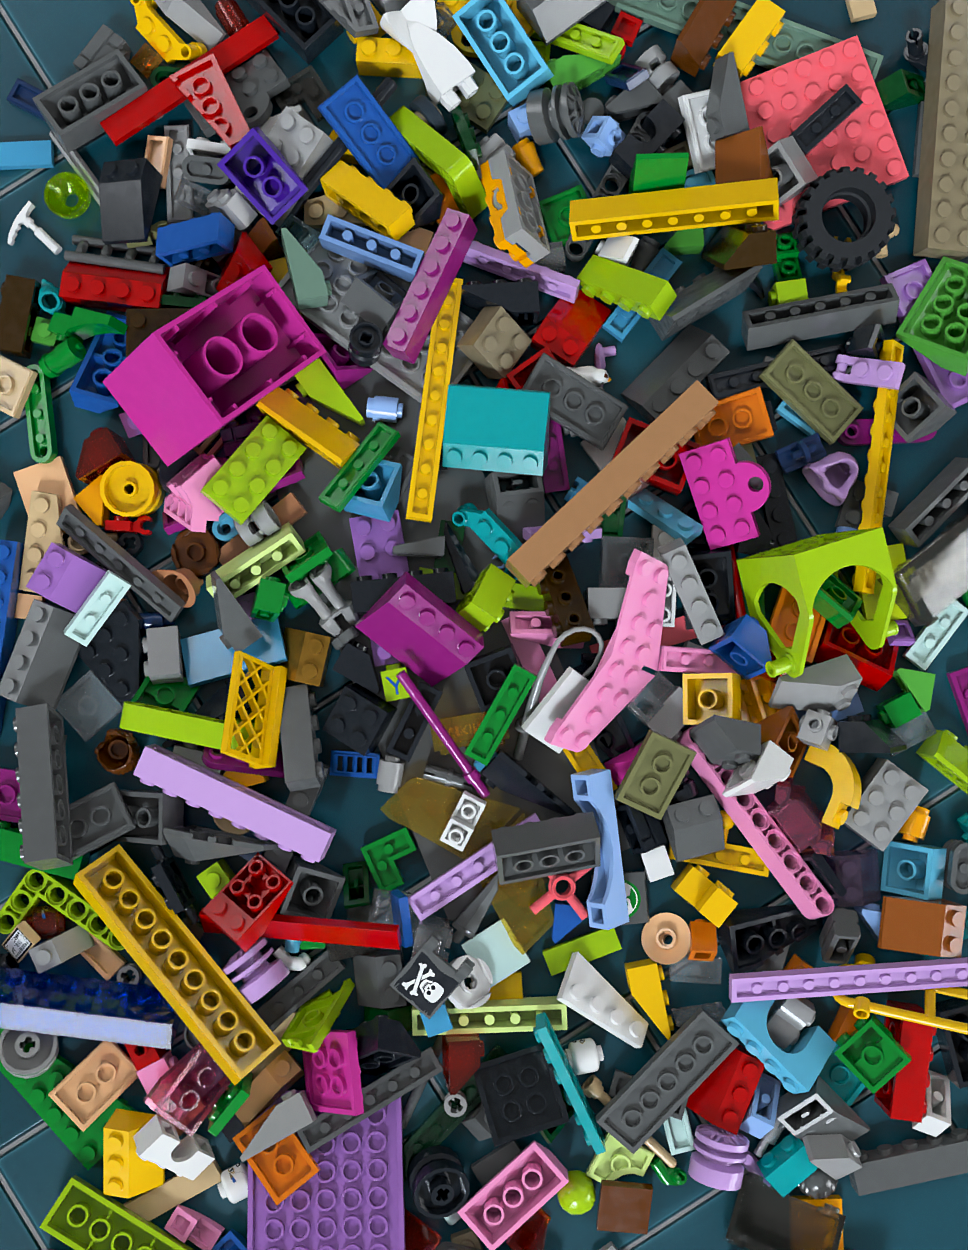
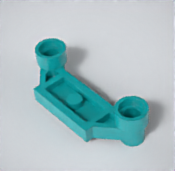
M465 503L458 507L457 511L452 515V521L456 526L464 525L470 527L504 563V566L507 559L523 545L489 508L482 511L478 510L472 503ZM505 567L504 572L512 578H514L515 580H517V578Z

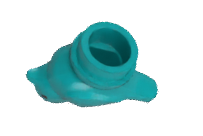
M42 279L38 297L40 307L52 315L54 312L66 314L65 301L59 297L60 289L46 279Z

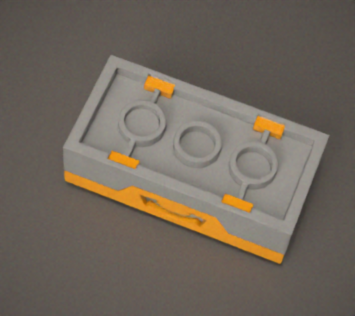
M503 149L480 165L482 173L481 182L485 188V201L491 215L489 216V221L493 226L495 234L493 237L494 243L500 250L507 249L510 257L515 262L519 260V263L527 268L551 253L533 175Z

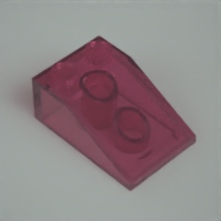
M199 1042L159 1078L143 1101L154 1112L192 1137L227 1089L231 1080Z

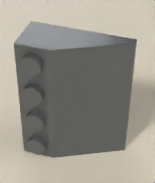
M715 266L712 273L708 275L705 273L700 274L693 279V284L687 288L683 285L674 290L677 297L662 319L658 321L649 317V321L660 339L664 341L689 324L694 323L745 292L763 267L753 266L723 270Z

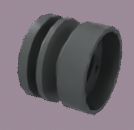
M566 82L563 86L554 85L552 91L549 88H541L529 92L526 101L528 125L534 141L539 146L555 143L560 137L563 140H568L571 137H582L585 127L584 108L580 92L574 82Z

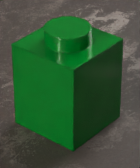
M900 692L876 705L879 711L877 712L878 719H881L889 728H898L922 715L911 692Z

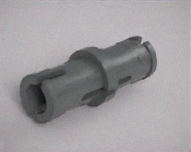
M426 763L422 779L442 783L447 788L453 786L472 792V784H468L462 773L455 772L454 768L449 767L445 769Z

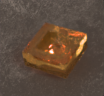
M146 42L130 60L147 79L152 71L163 61Z

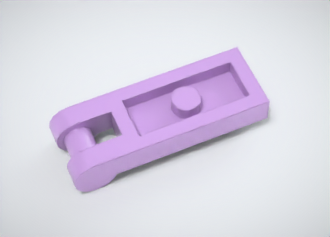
M838 354L835 361L837 363L836 371L832 372V377L840 383L899 390L906 365L902 362ZM847 366H852L850 374H845Z

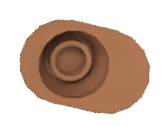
M160 569L152 572L186 602L185 608L195 604L196 596L199 595L200 586L204 583V580L197 578L190 569Z

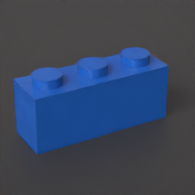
M214 212L210 215L191 218L187 221L171 223L157 229L155 255L170 267L183 263L233 252L235 225L221 212Z

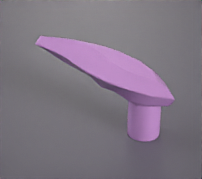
M600 343L596 345L594 355L595 368L605 370V357L616 356L615 346L602 347Z
M746 1151L747 1158L742 1164L767 1189L770 1188V1183L764 1178L756 1163L759 1160L754 1154Z

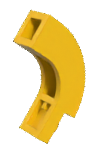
M830 744L828 751L809 746L804 760L825 769L833 783L832 797L821 822L839 830L840 825H843L848 817V806L858 810L860 805L862 786L858 770L852 760L845 753H840L839 749Z

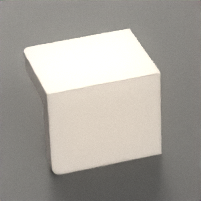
M664 844L657 846L649 852L641 853L645 866L644 871L650 882L674 875Z

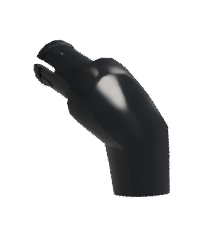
M913 28V36H911L910 30L905 36L907 46L904 49V56L913 67L927 73L929 45L922 41V31L919 28Z

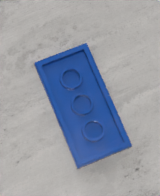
M358 75L318 106L317 109L358 163L381 188H387L413 157L417 158L419 162L421 161Z

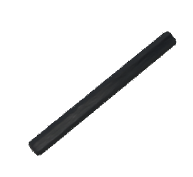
M386 77L373 92V97L381 107L397 89V85L393 79ZM339 136L302 180L309 189L301 197L303 200H307L321 183L320 178L348 150Z

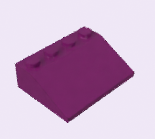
M405 572L355 624L357 629L431 686L436 685L467 665L484 648L483 633L408 572Z

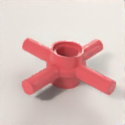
M592 868L573 871L569 874L562 873L548 876L550 879L548 882L549 891L530 905L529 908L536 915L554 899L567 900L581 920H584L588 917V911L574 894L576 890L575 882ZM567 880V890L563 893H558L556 891L557 882Z

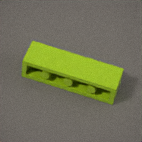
M594 254L576 278L580 280L581 290L591 298L596 296L609 305L612 303L617 304L627 312H630V310L635 311L645 319L651 317L660 321L677 297L667 280Z

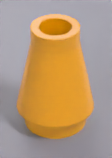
M528 137L512 147L516 153L515 159L533 175V178L544 171L534 142H530Z

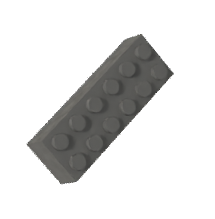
M47 703L15 708L16 717L13 718V728L17 733V742L14 743V751L19 765L15 770L18 783H20L17 804L21 808V819L18 821V828L23 838V845L20 846V857L25 864L39 870L73 865L63 716Z

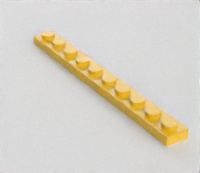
M460 278L454 279L430 332L405 519L430 523L432 521L444 432L448 385L451 378L462 293L461 285H463V279Z
M893 339L884 340L883 349L880 351V360L902 362L904 346ZM878 387L877 398L874 400V423L870 429L872 437L871 448L867 453L869 462L868 472L864 478L866 489L865 497L861 503L863 513L858 530L882 527L899 390ZM856 565V570L852 577L853 591L874 595L876 572L870 568Z

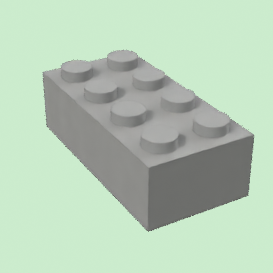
M287 106L267 136L302 180L334 142L326 133ZM235 186L234 189H236L244 197V199L253 207L254 210L261 214V212L250 202V200L239 190V188ZM297 201L274 223L275 225L281 227Z

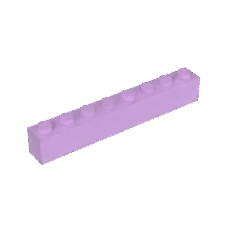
M156 744L145 746L133 775L140 778V782L148 786L156 785L163 788V793L172 797L179 796L186 799V804L195 808L203 807L209 810L208 814L218 819L224 817L232 821L231 824L234 827L242 830L247 828L255 832L254 835L257 838L265 841L270 839L278 843L277 846L280 849L288 852L293 850L301 854L302 859L311 863H315V861L320 862L325 858L337 830Z

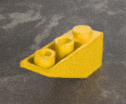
M651 958L624 963L628 987L632 996L666 1039L669 1040L671 1038L670 1031L674 1030L671 1015L666 1013L665 1006L669 1005L667 991L662 990L660 981L664 980L662 966L657 965Z

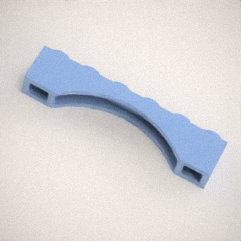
M589 769L571 774L574 801L583 813H594L600 834V867L594 868L593 882L586 901L589 926L610 930L629 922L611 770Z

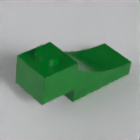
M75 307L72 316L54 312L47 330L57 335L56 340L60 342L69 337H75L83 344L85 339L95 335L108 333L125 335L128 325L111 315Z

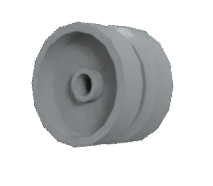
M33 1015L19 1017L9 1023L0 1035V1061L3 1067L13 1076L24 1079L38 1077L48 1071L56 1061L59 1052L57 1033L52 1024L44 1018ZM29 1043L33 1044L34 1047L30 1048L29 1052L26 1053L24 1047Z

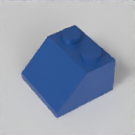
M746 614L725 625L722 628L725 635L714 639L708 649L745 680L765 673V664L768 661H772L767 631L760 625L759 621Z

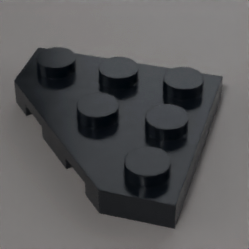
M127 600L121 601L115 607L87 647L82 645L78 656L122 706L124 701H131L144 681V678H141V664L144 663L143 644L141 643L143 618Z

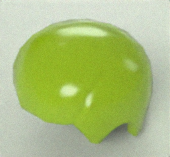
M580 1170L568 1171L569 1182L557 1192L558 1201L562 1209L569 1214L582 1215L594 1206L596 1201L595 1188L591 1177L587 1176L586 1173Z

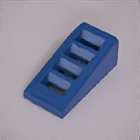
M331 750L330 775L377 779L381 752H372L363 756L357 751ZM338 756H343L342 770H337ZM348 756L353 757L352 771H347ZM358 757H362V771H357ZM368 758H372V772H367Z

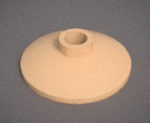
M660 913L650 918V921L645 924L641 936L642 946L648 957L664 965L674 964L682 960L690 950V928L687 923L673 913ZM668 935H671L673 938L670 944L665 943V938Z

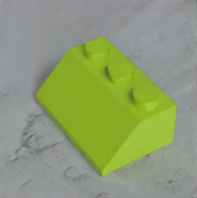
M933 730L916 753L968 795V746L965 745L963 747L957 742L958 737L949 730Z

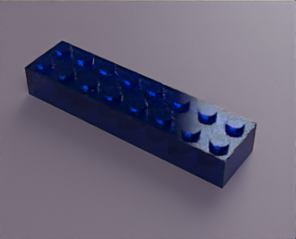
M0 967V1028L171 1050L181 1018L156 987L45 972L38 974V972Z

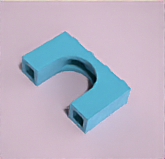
M775 1000L731 1003L720 1020L727 1027L729 1033L737 1037L745 1045L747 1051L756 1056L764 1064L765 1069L782 1082L783 1087L793 1094L809 1092L836 1046L835 1041L818 1025L803 1029L797 1042L786 1053L773 1043L767 1029V1015Z

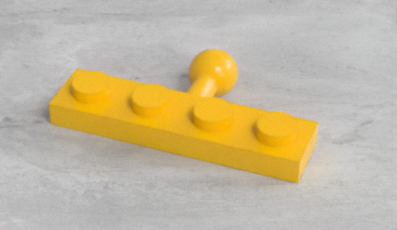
M725 810L720 811L723 820L725 849L684 860V862L764 877L769 875L768 867L753 848L727 843L729 829L735 823ZM669 843L668 857L669 859L675 860L671 845Z

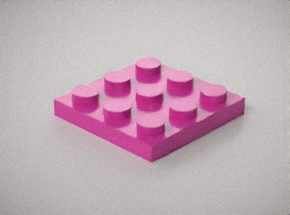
M331 1030L317 1052L312 1053L302 1050L306 1095L314 1111L352 1116L364 1113V1098L360 1079L361 1070L357 1051L358 1042L356 1032L353 1030Z

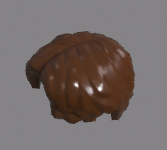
M119 728L108 729L104 741L98 744L94 749V753L106 771L112 774L124 775L137 766L141 756V747L132 732Z

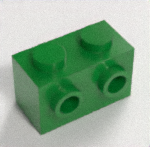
M267 576L266 579L261 578L255 589L249 617L275 622L280 612H283L284 607L286 608L289 592H285L286 584L281 583V580L275 577Z

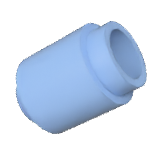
M376 395L374 398L368 397L366 416L367 418H372L373 421L397 423L398 418L402 419L404 404L399 403V398Z

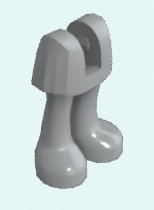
M327 562L310 570L309 577L333 606L328 608L307 577L290 584L288 591L294 597L306 600L320 616L319 625L334 637H338L344 631L340 627L339 622L335 620L336 616L342 613L345 620L351 626H355L359 621V617L353 611L352 600H344L335 589L331 581L332 568Z

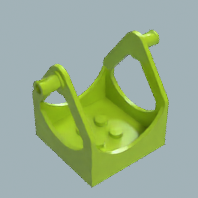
M883 527L818 534L736 560L749 614L757 619L760 625L767 631L769 648L777 658L765 664L766 672L771 678L783 673H787L792 678L803 674L814 622L812 609L815 597L821 585L830 575L834 574L838 578V572L841 568L851 565L864 566L874 570L881 576L883 586L874 619L866 620L858 610L854 619L850 622L864 643L870 649L875 650L884 645L886 637L897 635L899 632L898 624L891 619L897 595V585ZM768 583L782 586L797 601L800 613L792 647L784 646L761 613L758 601Z

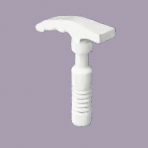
M28 201L12 224L8 235V244L14 245L15 238L18 235L17 232L21 229L20 226L24 224L27 228H31L34 231V235L55 255L59 254L62 251V247L41 227L36 226L34 220L29 217L36 206Z

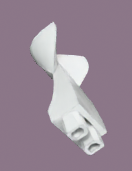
M410 0L400 11L386 12L382 15L380 21L381 28L413 53L428 96L435 105L441 102L450 112L461 102L455 93L457 90H460L466 99H469L477 92L479 88L472 78L475 73L474 68L452 43L437 33L434 0Z

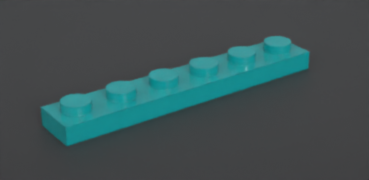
M540 1013L536 1015V1027H533L535 1038L538 1043L542 1042L544 1046L543 1052L547 1063H552L555 1068L553 1069L555 1079L558 1085L562 1084L564 1087V1097L567 1104H572L574 1108L573 1113L576 1123L584 1128L583 1134L587 1145H592L596 1155L606 1152L604 1133L596 1122L593 1110L546 1013Z

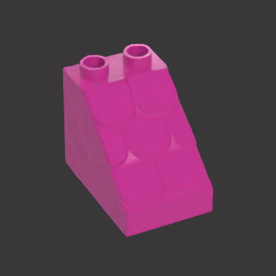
M262 265L154 331L102 382L168 467L326 353V350L266 266Z

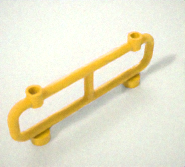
M860 953L855 956L854 964H842L839 966L875 964V958L870 954ZM965 988L920 989L925 990L924 1014L873 1003L863 996L856 998L845 995L833 996L840 1005L853 1009L854 1016L859 1019H867L870 1013L968 1035V1023L936 1017V993L968 1000V989Z

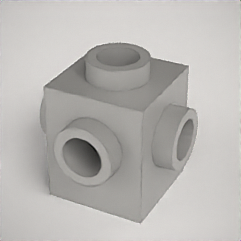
M818 708L815 712L808 709L806 715H803L800 719L797 738L804 744L828 751L831 741H834L838 735V722L831 717L832 713Z

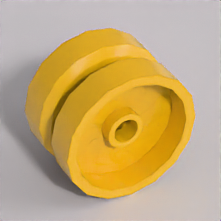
M134 461L115 463L105 471L100 482V496L105 506L113 513L123 517L149 516L157 511L165 497V490L157 480V471L143 463Z

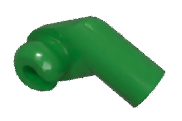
M659 1157L652 1159L650 1166L663 1184L678 1186L686 1183L687 1174L685 1171L677 1167H667Z

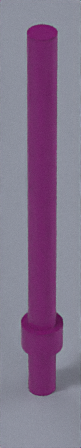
M405 670L399 672L396 677L462 769L465 780L468 784L474 786L482 799L486 798L490 791L480 779L481 774L468 762Z

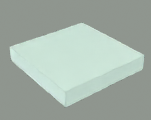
M504 917L475 935L473 939H469L461 944L467 955H471L470 957L476 959L480 958L488 965L493 977V984L490 985V988L531 962Z

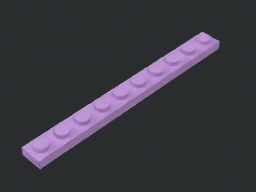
M968 957L729 974V998L731 1003L963 987L968 986Z

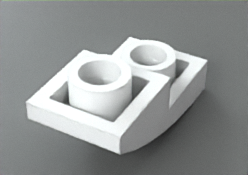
M464 790L440 841L463 852L487 802Z

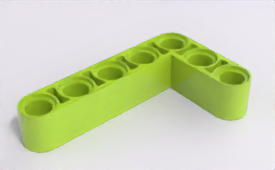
M404 105L389 117L419 159L446 181L460 212L469 214L473 220L488 207L485 201L486 193L472 162L463 152Z
M124 701L119 727L125 730L221 750L225 720L139 702ZM235 718L237 724L242 721L241 718ZM255 719L251 720L253 727L255 724ZM244 726L240 731L244 740H246L249 735ZM233 736L231 748L236 749L238 747V743L235 737Z
M35 869L28 871L0 910V933L9 934L23 920L27 921L40 901L44 900L112 949H125L107 926L101 927L98 924V914L73 885V882L65 877ZM37 872L42 874L44 878L43 884L37 881ZM57 887L64 890V898H60L57 895ZM22 894L28 896V905L23 903ZM78 902L84 904L85 913H82L78 910ZM8 915L12 916L14 919L13 926L10 925L7 921Z

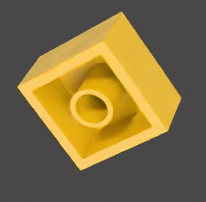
M682 674L683 725H698L713 715L741 720L740 674Z

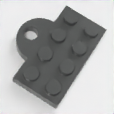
M266 50L225 75L250 130L253 127L262 126L269 119L273 109L270 99L291 86L287 77ZM188 99L183 102L207 138L214 135L216 132Z

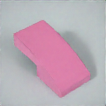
M182 1205L176 1207L164 1227L165 1230L183 1243L189 1240L202 1250H213L212 1248L225 1230L223 1226L212 1219Z

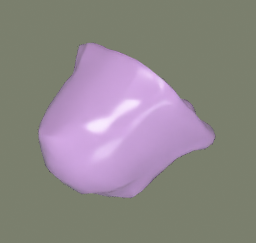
M836 452L829 454L820 461L808 463L802 468V473L823 500L833 506H840L845 501L849 489L856 482L859 468L853 456L845 452Z

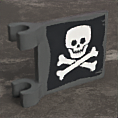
M436 930L390 983V986L428 1019L435 1014L459 984L467 978L475 966V963L467 957L459 968L455 969L438 955L434 949L439 945L443 936Z

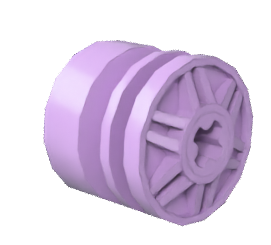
M265 937L257 940L247 952L240 949L221 969L225 975L232 971L236 972L230 978V981L233 984L239 980L243 981L244 984L238 990L250 1005L263 997L290 973L280 958L268 963L267 958L274 951L272 947L262 953L259 951L268 943Z
M698 1125L695 1131L696 1138L693 1142V1147L697 1151L692 1152L688 1169L690 1177L701 1184L719 1190L736 1191L741 1189L745 1169L741 1163L746 1161V1151H748L750 1141L739 1132L735 1135L715 1125Z

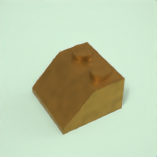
M285 627L283 639L288 661L276 666H283L288 669L286 679L323 687L333 647L331 642L334 638Z

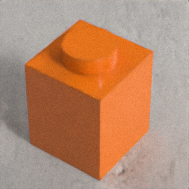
M705 919L690 921L688 960L713 961L718 952L716 925Z

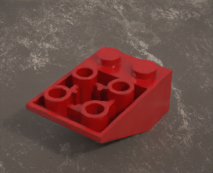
M257 852L202 911L244 952H247L266 931L292 887L293 882Z

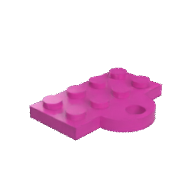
M730 437L681 452L679 457L710 550L759 537L761 534L754 511L758 510L767 501L771 492V481L766 470L752 461L737 462ZM752 477L761 478L763 488L760 490L753 489L750 486V479Z

